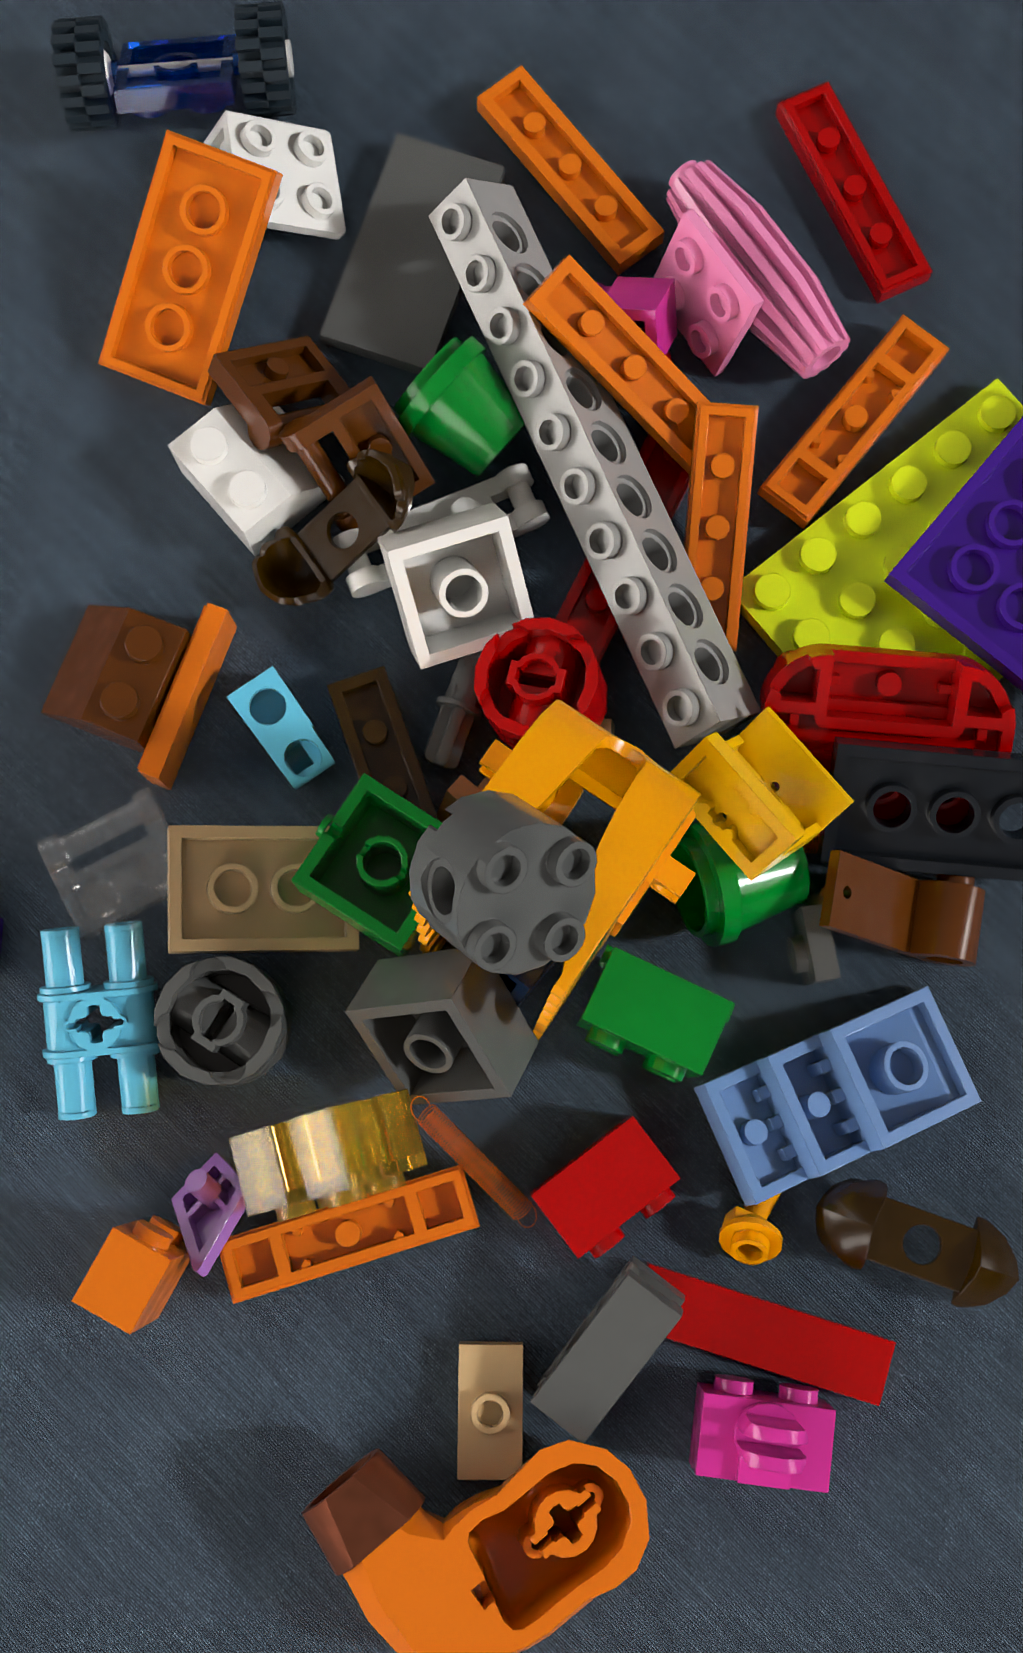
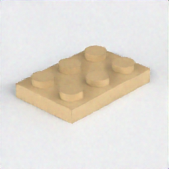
M169 825L167 829L168 954L340 952L359 950V930L300 893L291 881L319 840V837L316 836L319 826Z

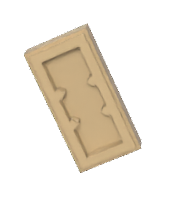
M459 1341L457 1480H507L522 1466L523 1342Z

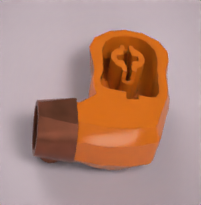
M566 1440L540 1449L500 1486L473 1495L456 1505L445 1518L422 1507L426 1497L379 1448L365 1455L342 1473L314 1498L302 1512L305 1521L335 1575L340 1576L343 1574L368 1622L397 1653H520L549 1637L595 1597L616 1588L637 1570L650 1539L647 1500L630 1468L607 1449L572 1440Z

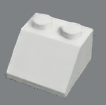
M232 404L215 407L168 444V447L182 474L256 557L260 554L262 545L274 539L278 529L281 527L292 528L324 502L326 497L297 452L290 453L283 443L278 447L266 450L257 449L250 440L248 424ZM279 406L272 407L278 415L285 413Z

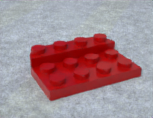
M811 644L796 650L786 651L779 655L774 666L767 674L759 695L761 712L765 708L770 707L828 772L830 771L835 737L1012 752L1016 715L1005 689L983 665L961 655L838 644ZM775 782V787L779 789V784ZM888 792L881 795L874 804L873 814L885 820L898 817L906 807V796L899 792ZM957 797L944 801L937 810L936 820L944 825H954L961 822L968 813L969 802Z

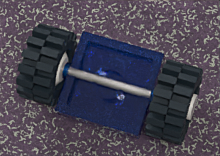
M283 2L235 5V34L123 43L119 61L116 58V53L113 52L111 33L108 32V24L102 15L54 19V23L51 24L53 35H50V44L54 51V54H51L52 65L56 70V76H54L56 88H59L60 91L59 102L61 108H64V118L66 123L69 124V129L72 132L119 129L122 125L121 119H123V114L135 113L140 118H156L166 114L169 110L189 108L200 114L216 113L223 110L227 105H235L238 75H241V88L248 115L257 117L295 115L294 64Z

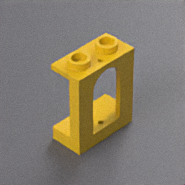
M770 707L765 708L739 735L727 741L717 731L706 736L670 772L702 793L693 807L696 819L750 881L810 842L854 802ZM775 782L779 784V789L775 787Z

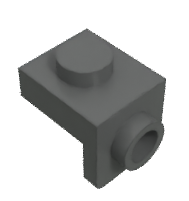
M821 892L808 895L806 899L807 906L801 907L790 914L794 936L787 939L788 956L794 974L802 973L804 986L828 983L841 978L832 930L819 926L823 904Z

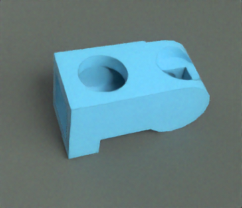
M273 666L226 696L295 790L335 764L331 754L312 728L314 725Z

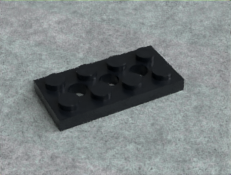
M846 737L834 738L829 774L854 802L820 832L817 850L820 863L829 864L831 850H842L892 870L1023 882V827L1018 830L1007 831L1000 828L999 825L1000 816L1007 807L1023 803V753ZM888 792H899L905 795L907 804L904 811L898 817L885 820L873 814L874 804L881 795ZM957 797L969 802L968 813L961 822L954 825H944L936 820L937 810L944 801Z

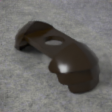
M375 449L359 451L357 458L348 461L346 465L354 480L298 534L289 527H281L277 530L273 540L267 541L262 545L260 555L255 557L252 562V569L259 590L276 603L291 606L316 602L329 595L334 590L333 582L378 541L377 537L385 535L390 529L395 533L403 525L412 507L415 487L411 466L391 454ZM342 513L351 514L356 519L359 528L356 541L348 548L337 546L331 536L332 523Z
M850 1178L838 1182L828 1189L816 1205L815 1222L819 1240L831 1255L839 1258L852 1269L861 1270L867 1260L952 1290L951 1304L963 1308L985 1306L1006 1295L1019 1281L1017 1259L1006 1237L983 1217L976 1218L973 1228L888 1198L887 1184L874 1179L861 1180ZM916 1225L929 1226L935 1231L939 1239V1251L936 1257L928 1263H914L907 1257L903 1248L905 1234Z

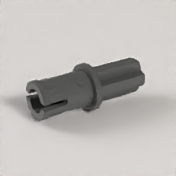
M480 651L458 659L445 696L437 698L436 705L440 710L423 754L427 762L438 768L454 770L458 766L473 722L479 721L482 718L483 712L479 709L480 704L474 691L475 665L482 653Z

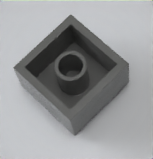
M458 949L377 960L345 1011L405 1105H411L412 1100L416 1096H424L427 1100L418 1097L413 1101L412 1105L511 1097L539 1043L499 973H491L484 970Z

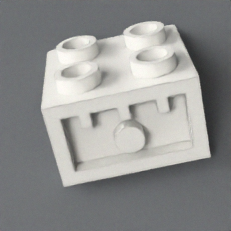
M225 110L204 141V144L283 174L267 228L339 240L346 232L330 133L322 129Z

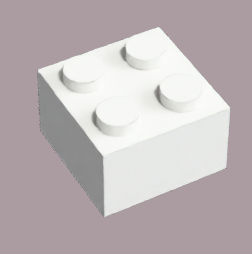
M494 502L377 537L408 645L420 669L483 651L485 644L497 633L501 637L506 631L513 629L511 624L525 618H534L508 515Z

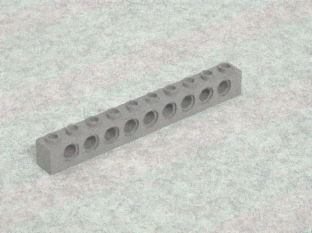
M465 178L429 215L430 221L674 747L680 748L700 743L706 736L716 731L722 736L760 714L761 709L612 395L523 305L525 300L550 274L552 268L514 187L506 184Z

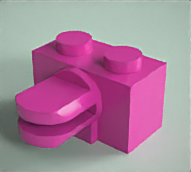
M716 1374L714 1384L697 1382L689 1463L695 1475L785 1490L793 1488L829 1493L836 1410L826 1400L818 1398L819 1390L817 1388L794 1383H779V1393L753 1390L754 1380L727 1374Z

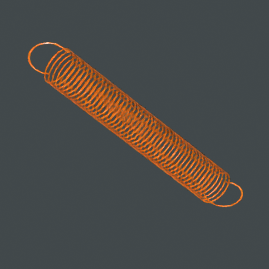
M416 1096V1097L412 1100L411 1106H410V1110H411V1113H412L413 1116H414V1114H413V1112H412V1103H413V1101H414L416 1098H418V1097H422V1098H424V1099L427 1100V1098H425L424 1096ZM429 1103V1106L420 1114L418 1119L414 1116L418 1124L514 1220H518L520 1223L519 1219L524 1217L531 1207L534 1208L532 1202L509 1181L435 1104L430 1105ZM430 1107L431 1109H429V1110L423 1115V1117L421 1118V1121H419L421 1115ZM434 1108V1110H433L432 1112H430V1113L426 1116V1118L422 1121V1119L424 1118V1116H425L430 1110H432V1109ZM525 1200H527V1202L529 1201V1204H528V1206H527V1208H528L529 1205H531L530 1208H529V1210H528L523 1216H521L520 1218H518V1217H519L520 1215H522V1214L527 1210V1208H526L521 1214H519L518 1216H515V1217H514L513 1215H516V1214L520 1213V1212L525 1208V1206L527 1205V1202H526V1204L524 1205V1207H523L519 1212H517L516 1214H513L514 1212L518 1211V1210L523 1206ZM534 1222L531 1226L526 1227V1226H524V1225H522V1224L520 1223V1225L523 1226L524 1228H530V1227H532V1226L535 1224V1222Z

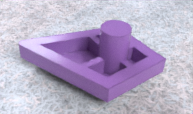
M217 1152L200 1169H196L188 1175L185 1185L171 1199L192 1268L202 1277L209 1273L256 1192Z

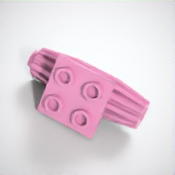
M690 160L681 165L669 179L671 189L668 190V197L666 198L678 226L653 278L675 279L677 328L688 341L691 351L698 358H701L715 377L724 372L746 332L750 329L757 338L803 379H808L810 376L813 377L828 368L848 348L850 337L817 275L763 206L711 160L698 163L695 160Z

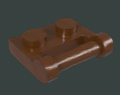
M309 336L216 353L213 355L208 369L209 375L248 424L250 440L259 450L280 446L283 442L279 437V432L284 429L287 423L297 417L309 415L323 405L279 415L272 407L321 397L324 403L327 404L350 389Z
M372 376L311 414L293 419L279 432V437L290 453L297 452L329 503L347 487L318 442L319 439L332 431L351 460L357 458L359 451L375 449L391 454L411 466L415 482L413 496L436 483ZM342 513L334 519L341 532L358 528L356 519L349 513Z

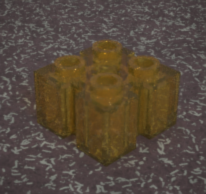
M408 1089L375 1096L366 1100L328 1107L286 1122L229 1138L248 1217L275 1210L278 1222L316 1212L315 1198L319 1209L333 1208L406 1185L403 1172L428 1165L418 1125L410 1110L411 1099Z

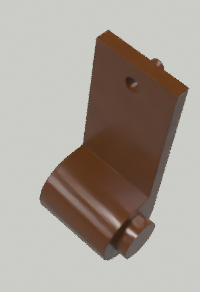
M831 850L826 884L821 889L823 904L819 926L923 961L950 966L972 967L976 966L986 891L974 886L975 877L937 874L936 880H918L842 850Z

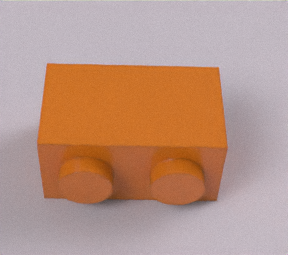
M155 1215L151 1217L149 1222L139 1219L113 1227L74 1295L72 1302L128 1334H132L158 1319L190 1262L180 1227Z

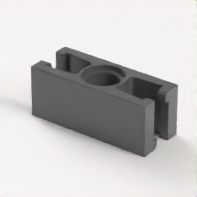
M633 1255L539 1378L537 1383L539 1388L534 1393L530 1403L581 1443H585L683 1315L681 1305L684 1303L686 1295Z

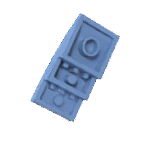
M928 986L694 1087L745 1206L757 1205L808 1179L821 1177L870 1152L886 1149L981 1102Z

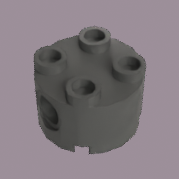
M486 790L461 797L448 806L445 810L452 815L444 820L439 829L432 825L428 826L417 842L409 869L411 900L419 914L427 919L430 927L474 963L491 973L518 975L542 967L551 960L554 962H564L576 955L585 940L584 924L595 895L597 855L594 848L565 826L514 794Z
M231 956L207 958L182 967L164 985L154 1009V1026L157 1027V1037L160 1042L158 1046L163 1058L181 1076L204 1085L242 1086L265 1076L283 1057L291 1037L293 1010L282 988L265 971Z

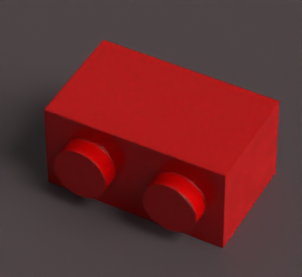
M628 1115L533 1189L530 1195L578 1259L588 1251L597 1259L625 1237L620 1226L640 1211L643 1217L648 1219L673 1200L676 1195L670 1187L681 1178L635 1117Z

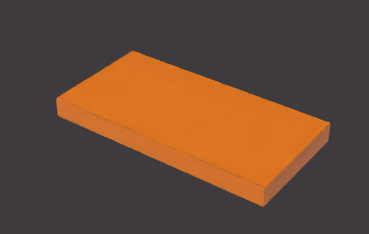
M168 129L166 130L98 364L202 405L211 406L217 384L209 375L208 369L214 354L227 352L283 174Z

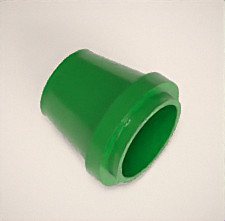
M474 336L468 338L464 343L457 337H454L416 376L394 405L393 411L400 416L398 421L409 439L412 436L478 478L515 438L525 424L507 385L485 357L484 353L487 348Z
M696 821L692 822L671 854L672 858L696 873L675 903L678 912L690 933L697 938H701L711 947L735 942L741 931L797 904L804 903L809 894V868L803 847L750 881L701 823Z

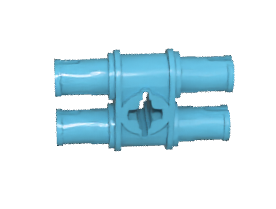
M141 920L104 925L109 980L104 981L103 985L91 986L90 981H84L79 926L56 927L40 931L46 986L39 988L40 993L37 994V1001L43 1002L47 1048L42 1052L43 1058L47 1060V1064L54 1065L59 1120H79L96 1115L97 1106L92 1060L101 1055H110V1058L117 1059L122 1114H143L160 1108L155 1054L161 1051L158 1046L160 1042L157 1037V1027L154 1026V991L158 990V983L154 981V976L147 975ZM99 1006L102 1016H112L113 1019L122 1020L114 1022L102 1033L99 1023H89L88 1020L81 1021L79 1019L85 1018Z

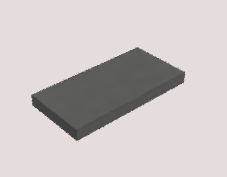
M397 133L319 334L321 343L418 375L441 350L463 292L430 221L429 215L465 178L503 184L505 166Z

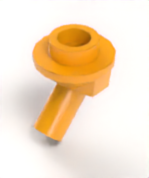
M781 1193L757 1205L745 1206L744 1209L736 1206L725 1214L722 1227L720 1228L719 1243L726 1253L743 1264L757 1265L775 1258L782 1251L783 1237L779 1229L767 1221Z

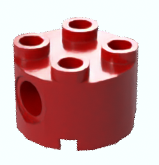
M551 617L525 618L511 624L513 629L506 631L501 637L497 633L485 644L475 665L474 691L491 726L499 738L512 750L541 713L555 700H562L601 726L607 713L608 687L592 647L574 626Z

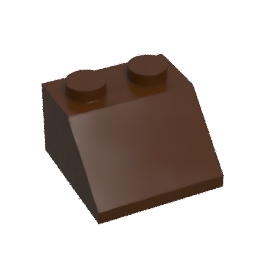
M89 604L41 713L47 717L143 753L191 639L190 633L185 628L129 607Z

